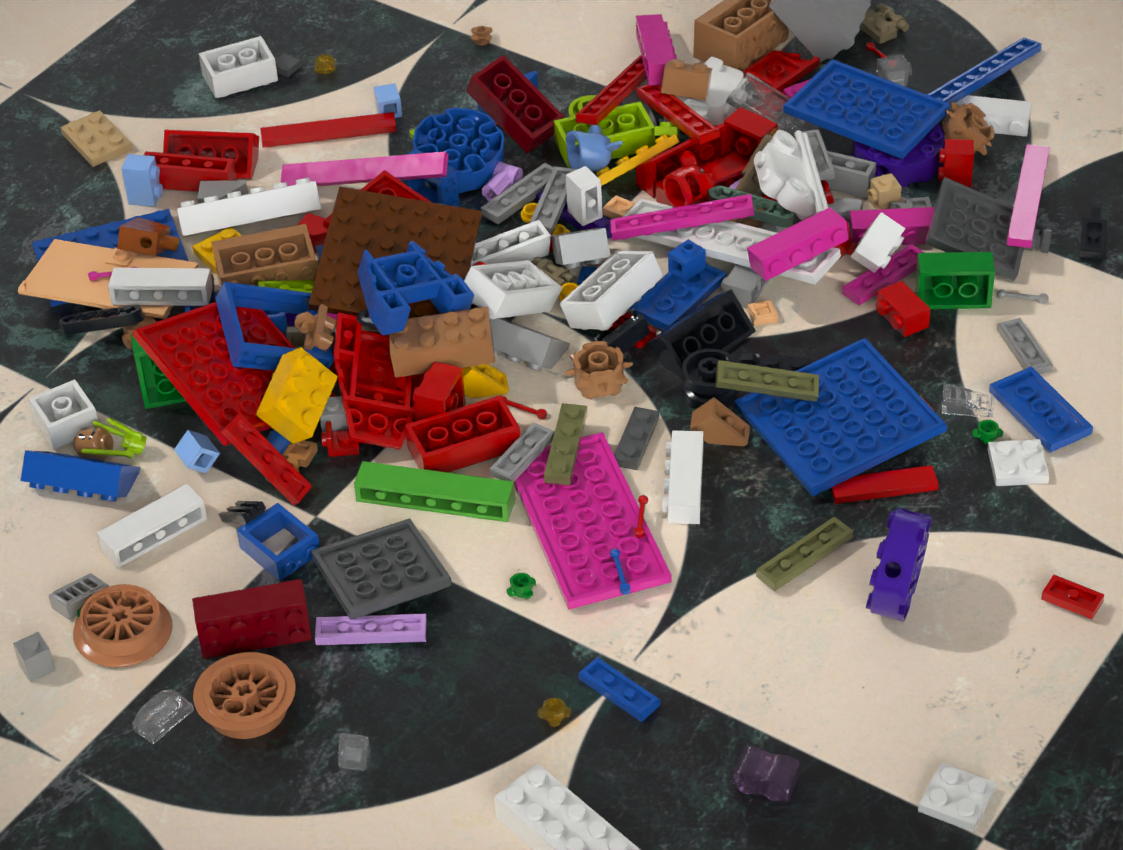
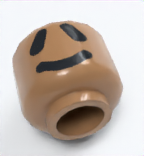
M102 427L82 428L73 441V447L79 457L103 460L108 455L83 454L81 452L82 449L113 450L114 445L111 434Z

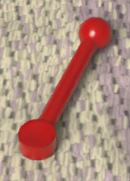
M869 42L866 44V49L873 51L887 62L888 67L894 68L896 66L895 60H890L875 48L874 43Z
M502 396L506 405L535 414L541 420L547 417L545 409L536 410L510 401L507 397Z
M641 495L638 498L640 509L638 526L634 529V536L636 538H643L645 535L643 520L645 505L648 503L646 495Z

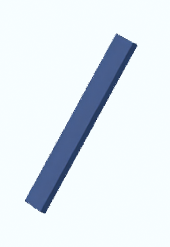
M1023 37L927 95L950 103L951 106L952 102L956 103L1040 52L1042 44Z

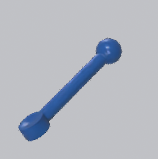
M614 548L610 551V556L615 561L621 582L620 593L627 595L630 593L631 588L626 583L619 559L620 551Z

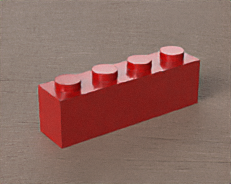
M148 151L144 153L145 156H155L156 166H159L160 169L159 182L163 185V189L198 192L200 181L237 180L234 159Z
M733 153L698 167L713 175L715 180L714 186L730 187L737 180L743 178L741 173L747 163L737 153ZM663 180L656 182V201L671 206L663 190Z

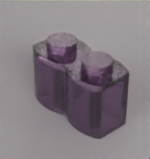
M744 747L733 772V785L746 794H763L772 801H789L800 776V762L792 757L771 754L760 748Z

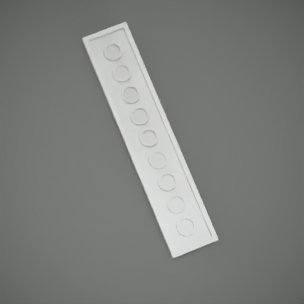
M641 198L623 217L673 207ZM726 220L721 223L703 224L698 227L658 232L648 236H636V238L674 248L689 239L704 248L708 257L750 267L747 248L777 233ZM833 247L779 275L815 285L841 257L840 249Z

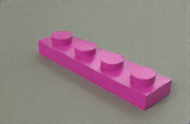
M910 244L891 256L884 269L879 267L875 273L868 270L842 287V294L860 306L876 296L878 290L893 285L916 271L918 253L924 252Z

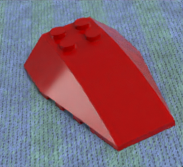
M338 313L333 357L350 440L401 450L406 437L405 425L412 423L416 411L413 393L415 388L419 387L422 383L424 374L395 378L390 357L389 335L361 330L362 324L357 321L356 316Z

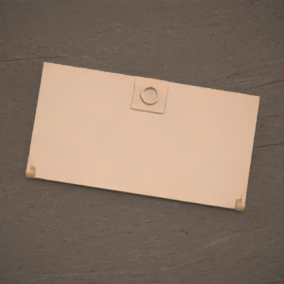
M54 239L29 276L21 283L18 293L103 309L131 306L112 305L108 287L111 276L91 281L89 280L88 273L92 271L97 273L111 272L113 268H198L199 266L195 262ZM174 305L140 306L144 316L167 319Z

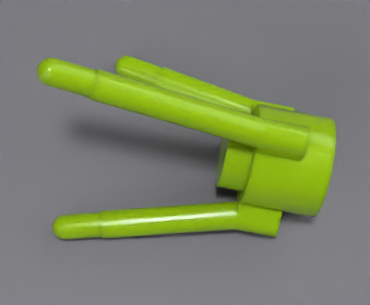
M108 418L107 422L118 429L98 421H93L94 426L102 427L108 432L122 437L121 447L125 448V451L82 449L81 451L83 454L125 456L133 459L134 454H142L147 437L112 418Z

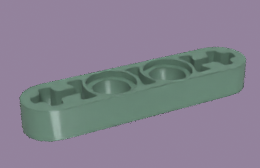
M714 186L709 191V201L749 195V193L725 186ZM752 195L754 216H748V218L779 227H790L795 223V213L782 207L779 202ZM765 208V209H768V210H767V211H759V210H757V209Z

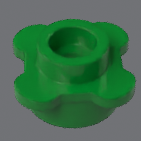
M982 420L978 424V429L972 431V436L979 438L984 444L988 445V442H994L998 437H1002L1003 430L993 420Z
M526 573L514 574L510 578V587L507 589V595L525 599L531 598L533 596L532 588L536 585V580Z

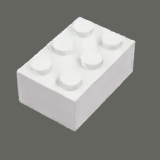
M261 36L199 53L202 75L215 98L226 97L233 93L247 91L254 87L278 81L275 58Z

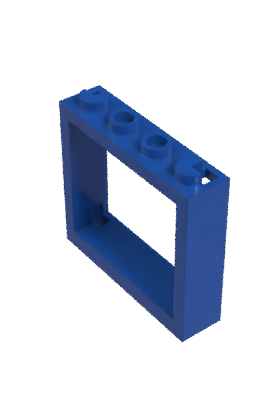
M224 282L215 299L232 366L275 371L282 355L297 349L244 342L235 306L292 314L310 312L314 316L318 311L309 310L311 293ZM315 346L312 350H305L328 369L334 362L331 347L326 351Z

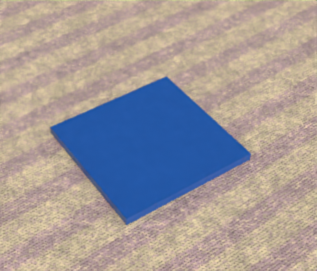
M866 338L796 371L819 375V393L816 402L753 392L734 400L735 407L812 497L947 431L946 423Z

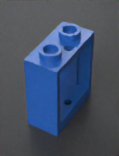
M414 149L407 155L422 154L423 152ZM448 165L446 177L426 178L437 184V192L425 186L424 178L401 180L432 203L459 207L457 171Z
M276 503L264 513L236 530L240 549L279 581L294 573L295 570L308 561L313 560L311 550L320 548L318 535L279 503ZM285 528L300 541L277 556L262 543Z

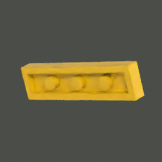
M665 134L654 140L656 145L651 148L645 145L635 151L637 155L629 159L628 156H625L615 162L617 164L615 168L610 170L607 166L598 171L596 175L601 180V186L679 143L678 138L675 134L670 137Z

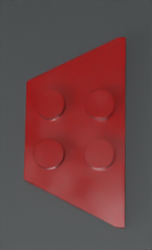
M773 50L744 70V78L762 103L771 97H775L783 89L788 88L820 66V58L814 56L812 60L800 59V54Z

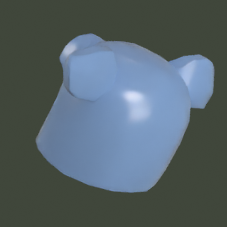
M591 125L588 133L569 131L566 135L569 164L572 169H580L586 166L591 172L600 171L609 164L612 151L621 147L623 142L611 143L610 138L601 134V127L597 125ZM576 138L578 140L579 146L575 145Z

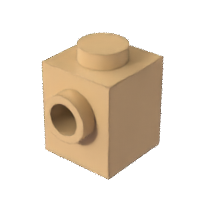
M892 173L870 179V189L867 190L869 202L875 210L890 209L891 202H901L902 187Z

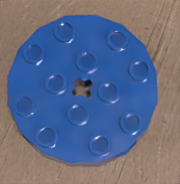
M451 108L446 109L445 113L436 116L432 114L422 120L414 132L413 150L417 149L423 153L446 152L449 154L448 166L456 169L458 193H463L485 186L493 177L498 163L504 162V135L489 115L474 109ZM424 178L429 185L437 188L436 183Z

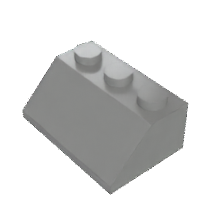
M490 318L494 353L496 355H499V352L506 353V359L520 363L522 359L528 362L527 367L541 371L542 367L552 369L569 349L570 343L505 319Z

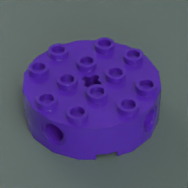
M937 124L903 159L852 140L851 157L876 162L875 177L892 173L901 187H909V183L927 182L938 173V167H942V163L939 162L940 148L945 146V136L941 126Z
M901 507L890 512L886 528L890 530L886 539L880 542L876 558L881 559L879 566L873 569L869 585L874 586L872 593H869L866 609H869L872 614L885 616L901 622L905 621L910 608L912 594L916 590L928 544V532L932 523L931 515L912 512Z

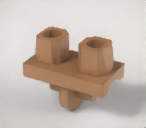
M321 304L318 313L314 316L310 312L301 313L296 316L295 327L301 333L306 334L303 349L312 350L315 346L326 351L332 344L333 336L330 333L336 326V320L327 315V306Z

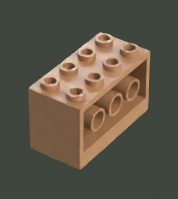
M723 0L695 19L693 57L706 62L712 56L721 59L723 65L742 72L788 39L789 30L769 7L772 0Z
M306 224L211 242L220 289L224 282L257 286L258 281L315 280L318 270L317 261Z

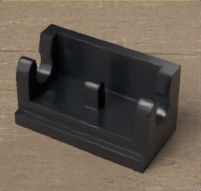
M632 308L629 311L631 318L603 339H601L599 334L594 338L595 341L607 342V346L620 348L623 354L647 336L650 330L645 317L641 313L638 315L635 308Z

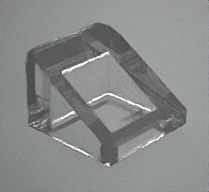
M340 733L339 767L365 771L371 756L369 737Z

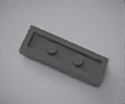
M634 407L614 453L619 467L638 470L658 423L659 411Z

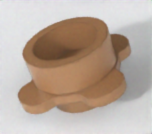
M478 26L471 29L473 33L471 40L475 44L486 45L491 41V27Z

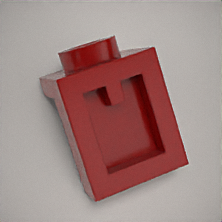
M326 422V431H323L321 435L322 446L328 448L329 457L359 455V442L350 440L348 430L333 431L332 423Z

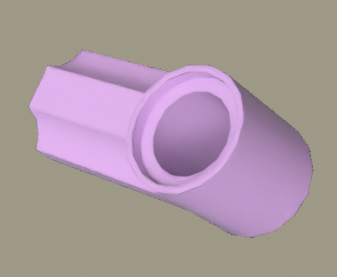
M499 162L494 170L493 177L482 188V195L490 202L520 181L523 177V170L519 167Z

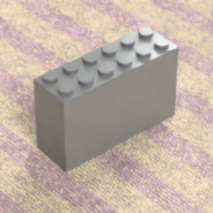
M772 0L769 7L813 56L819 57L820 62L827 58L828 60L832 59L839 51L847 50L855 43V36L860 31L859 27L866 17L865 13L871 5V0Z

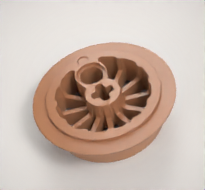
M130 584L113 585L97 591L84 603L80 616L74 625L73 640L79 653L95 664L106 667L132 666L150 659L166 645L172 632V619L166 607L148 590Z
M256 652L233 654L216 661L201 674L194 687V705L199 715L207 723L227 737L236 739L259 737L277 727L285 717L295 695V679L290 669L273 656ZM260 680V682L256 685L255 681Z

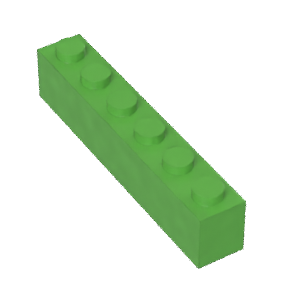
M362 461L354 482L357 502L502 522L509 521L515 503L513 481Z

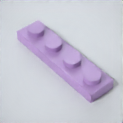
M426 614L372 615L352 620L348 616L316 617L315 642L316 645L426 642Z

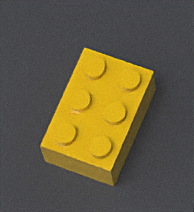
M302 347L283 354L256 416L292 444L311 438L338 377Z

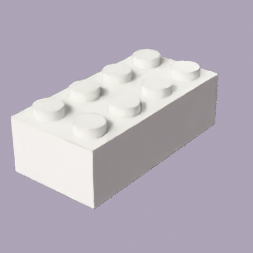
M616 251L560 303L570 328L582 330L599 329L600 331L611 328L613 323L620 316L624 315L629 307L638 302L645 292L653 288L655 283L663 276L653 251Z
M529 260L471 266L464 280L474 293L472 304L477 305L479 308L488 307L491 319L550 312L563 288Z

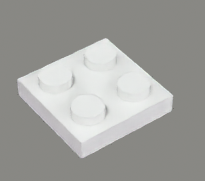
M1040 439L988 442V454L996 486L1048 483L1049 473Z
M941 762L919 803L918 812L974 832L995 791L996 782Z

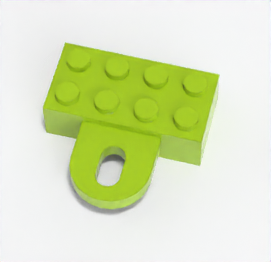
M587 95L575 99L569 105V117L554 120L555 143L567 167L570 169L566 135L569 131L588 133L591 124L576 122V114L596 95ZM641 101L616 107L597 125L601 127V134L610 138L611 143L623 142L621 147L612 151L611 159L636 154L635 151L645 145L649 148L655 145V127ZM576 138L575 145L579 146L578 140Z

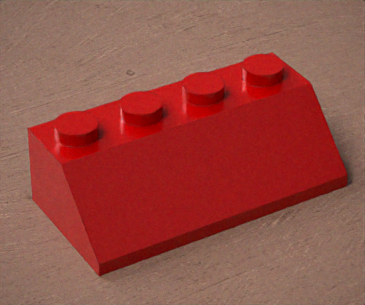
M721 123L715 126L720 131L719 138L701 145L691 138L637 165L636 185L652 198L656 197V182L664 180L666 175L682 167L680 158L686 150L691 151L695 155L698 166L725 157L726 125Z
M164 130L163 153L234 159L236 177L238 179H252L259 155V136L254 133Z

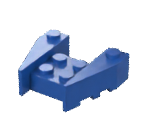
M413 241L409 242L406 253L374 259L368 250L363 252L358 277L370 319L382 335L404 331L411 309L408 305L409 303L430 299L440 314L470 310L474 293L456 273L453 275L449 274L444 270V264L440 261H432L425 255L426 251Z

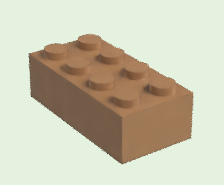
M488 307L407 319L404 331L389 334L390 357L395 378L423 374L427 370L429 371L434 361L460 368L495 363L493 332Z

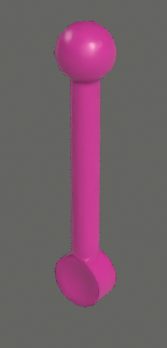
M92 271L88 273L89 280L95 281L101 277H110L113 271L103 273Z

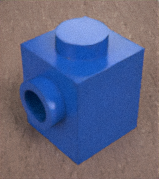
M689 239L668 252V271L685 282L706 268V250Z

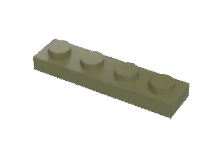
M719 360L716 370V387L816 402L819 393V375Z
M562 403L544 473V483L571 484L587 417L586 405Z
M834 516L757 568L756 577L776 591L853 538V530Z

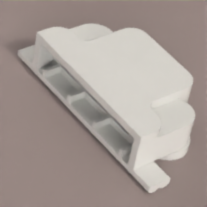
M711 56L704 63L708 68H713L706 101L674 96L711 124L719 125L724 123L726 118L745 104L747 94L745 93L743 73L740 70L723 65L721 59ZM664 117L663 122H670Z
M778 130L773 135V139L762 151L757 152L754 157V165L760 188L765 195L776 199L782 207L796 213L797 217L803 221L827 209L828 204L808 134L797 130L794 133L795 140L786 131Z

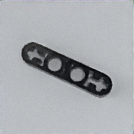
M131 305L71 314L62 318L59 321V325L64 335L132 326L142 322L145 316L140 305Z

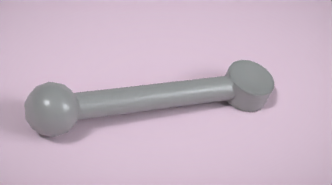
M1003 289L997 292V296L1000 299L1011 297L1038 300L1041 304H1046L1049 296L1045 293L1037 296L1006 292Z

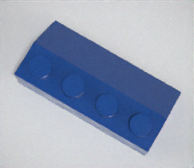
M25 450L20 481L29 482L30 488L45 489V485L53 486L54 492L69 493V489L77 490L78 496L92 498L94 493L100 494L101 500L117 502V497H127L140 473L141 467L86 459L49 451Z

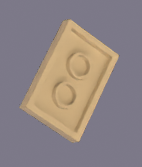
M100 110L60 127L62 135L92 167L133 150L132 143Z

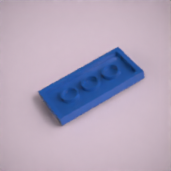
M706 264L704 270L685 282L668 272L638 302L634 303L630 310L635 308L637 314L641 313L647 323L666 330L694 311L721 286L723 279L727 277V273Z
M1032 366L991 383L989 386V392L1036 439H1040L1041 444L1050 453L1087 437L1093 432V426Z

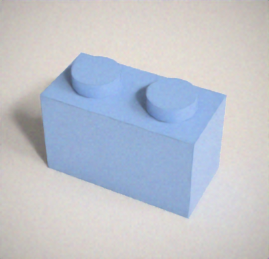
M128 154L121 168L128 204L155 207L158 199L163 195V185L159 182L160 169L159 166H156L155 156Z

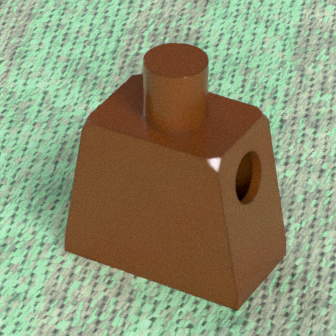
M137 217L120 226L117 249L156 256L165 250L176 251L179 245V238L170 236L169 226Z

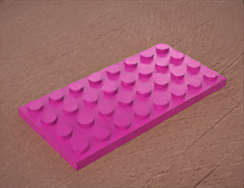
M603 432L581 438L570 485L544 483V473L551 445L547 446L515 480L514 486L568 610L623 595L620 593L621 582L615 561L610 556V551L614 548L620 551L619 559L626 583L631 588L630 593L671 583V573L645 519L643 520L644 537L636 538L634 536V529L638 526L639 506Z

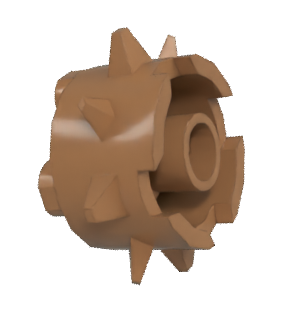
M952 102V112L946 110L949 116L942 121L945 139L973 140L974 153L979 151L981 154L986 155V145L992 146L989 141L994 138L995 132L993 126L988 127L983 119L986 116L985 113L973 103L967 105L963 103L959 106Z
M593 341L582 345V350L578 353L570 355L574 368L565 371L564 374L574 375V384L581 392V395L587 399L609 395L615 396L621 392L622 385L628 382L624 375V369L632 366L633 363L623 362V354L620 348L607 346L605 341Z

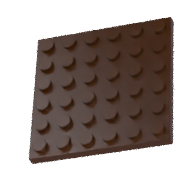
M339 186L309 300V310L318 311L321 304L327 306V313L331 314L343 313L356 316L362 310H368L358 277V270L364 250H368L371 256L376 259L406 253L410 241L426 251L425 255L432 261H440L444 264V270L449 274L453 275L456 273L465 280L471 267L482 211ZM430 299L408 304L411 308L408 319L440 314Z

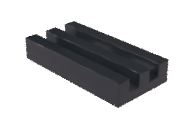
M237 501L235 503L236 506L227 508L228 512H221L218 515L222 522L247 524L264 513L266 507L263 501Z

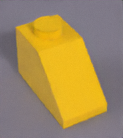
M484 364L463 367L465 396L472 399L504 395L509 392L506 374L493 366Z

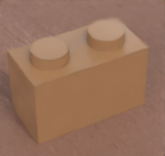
M680 59L668 60L664 69L661 93L706 101L713 68H708L703 63L692 65L686 64L685 61Z

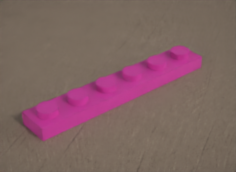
M752 195L737 196L610 219L613 240H626L630 237L648 236L658 232L675 231L686 227H698L703 224L721 223L726 220L744 219L748 216H754Z

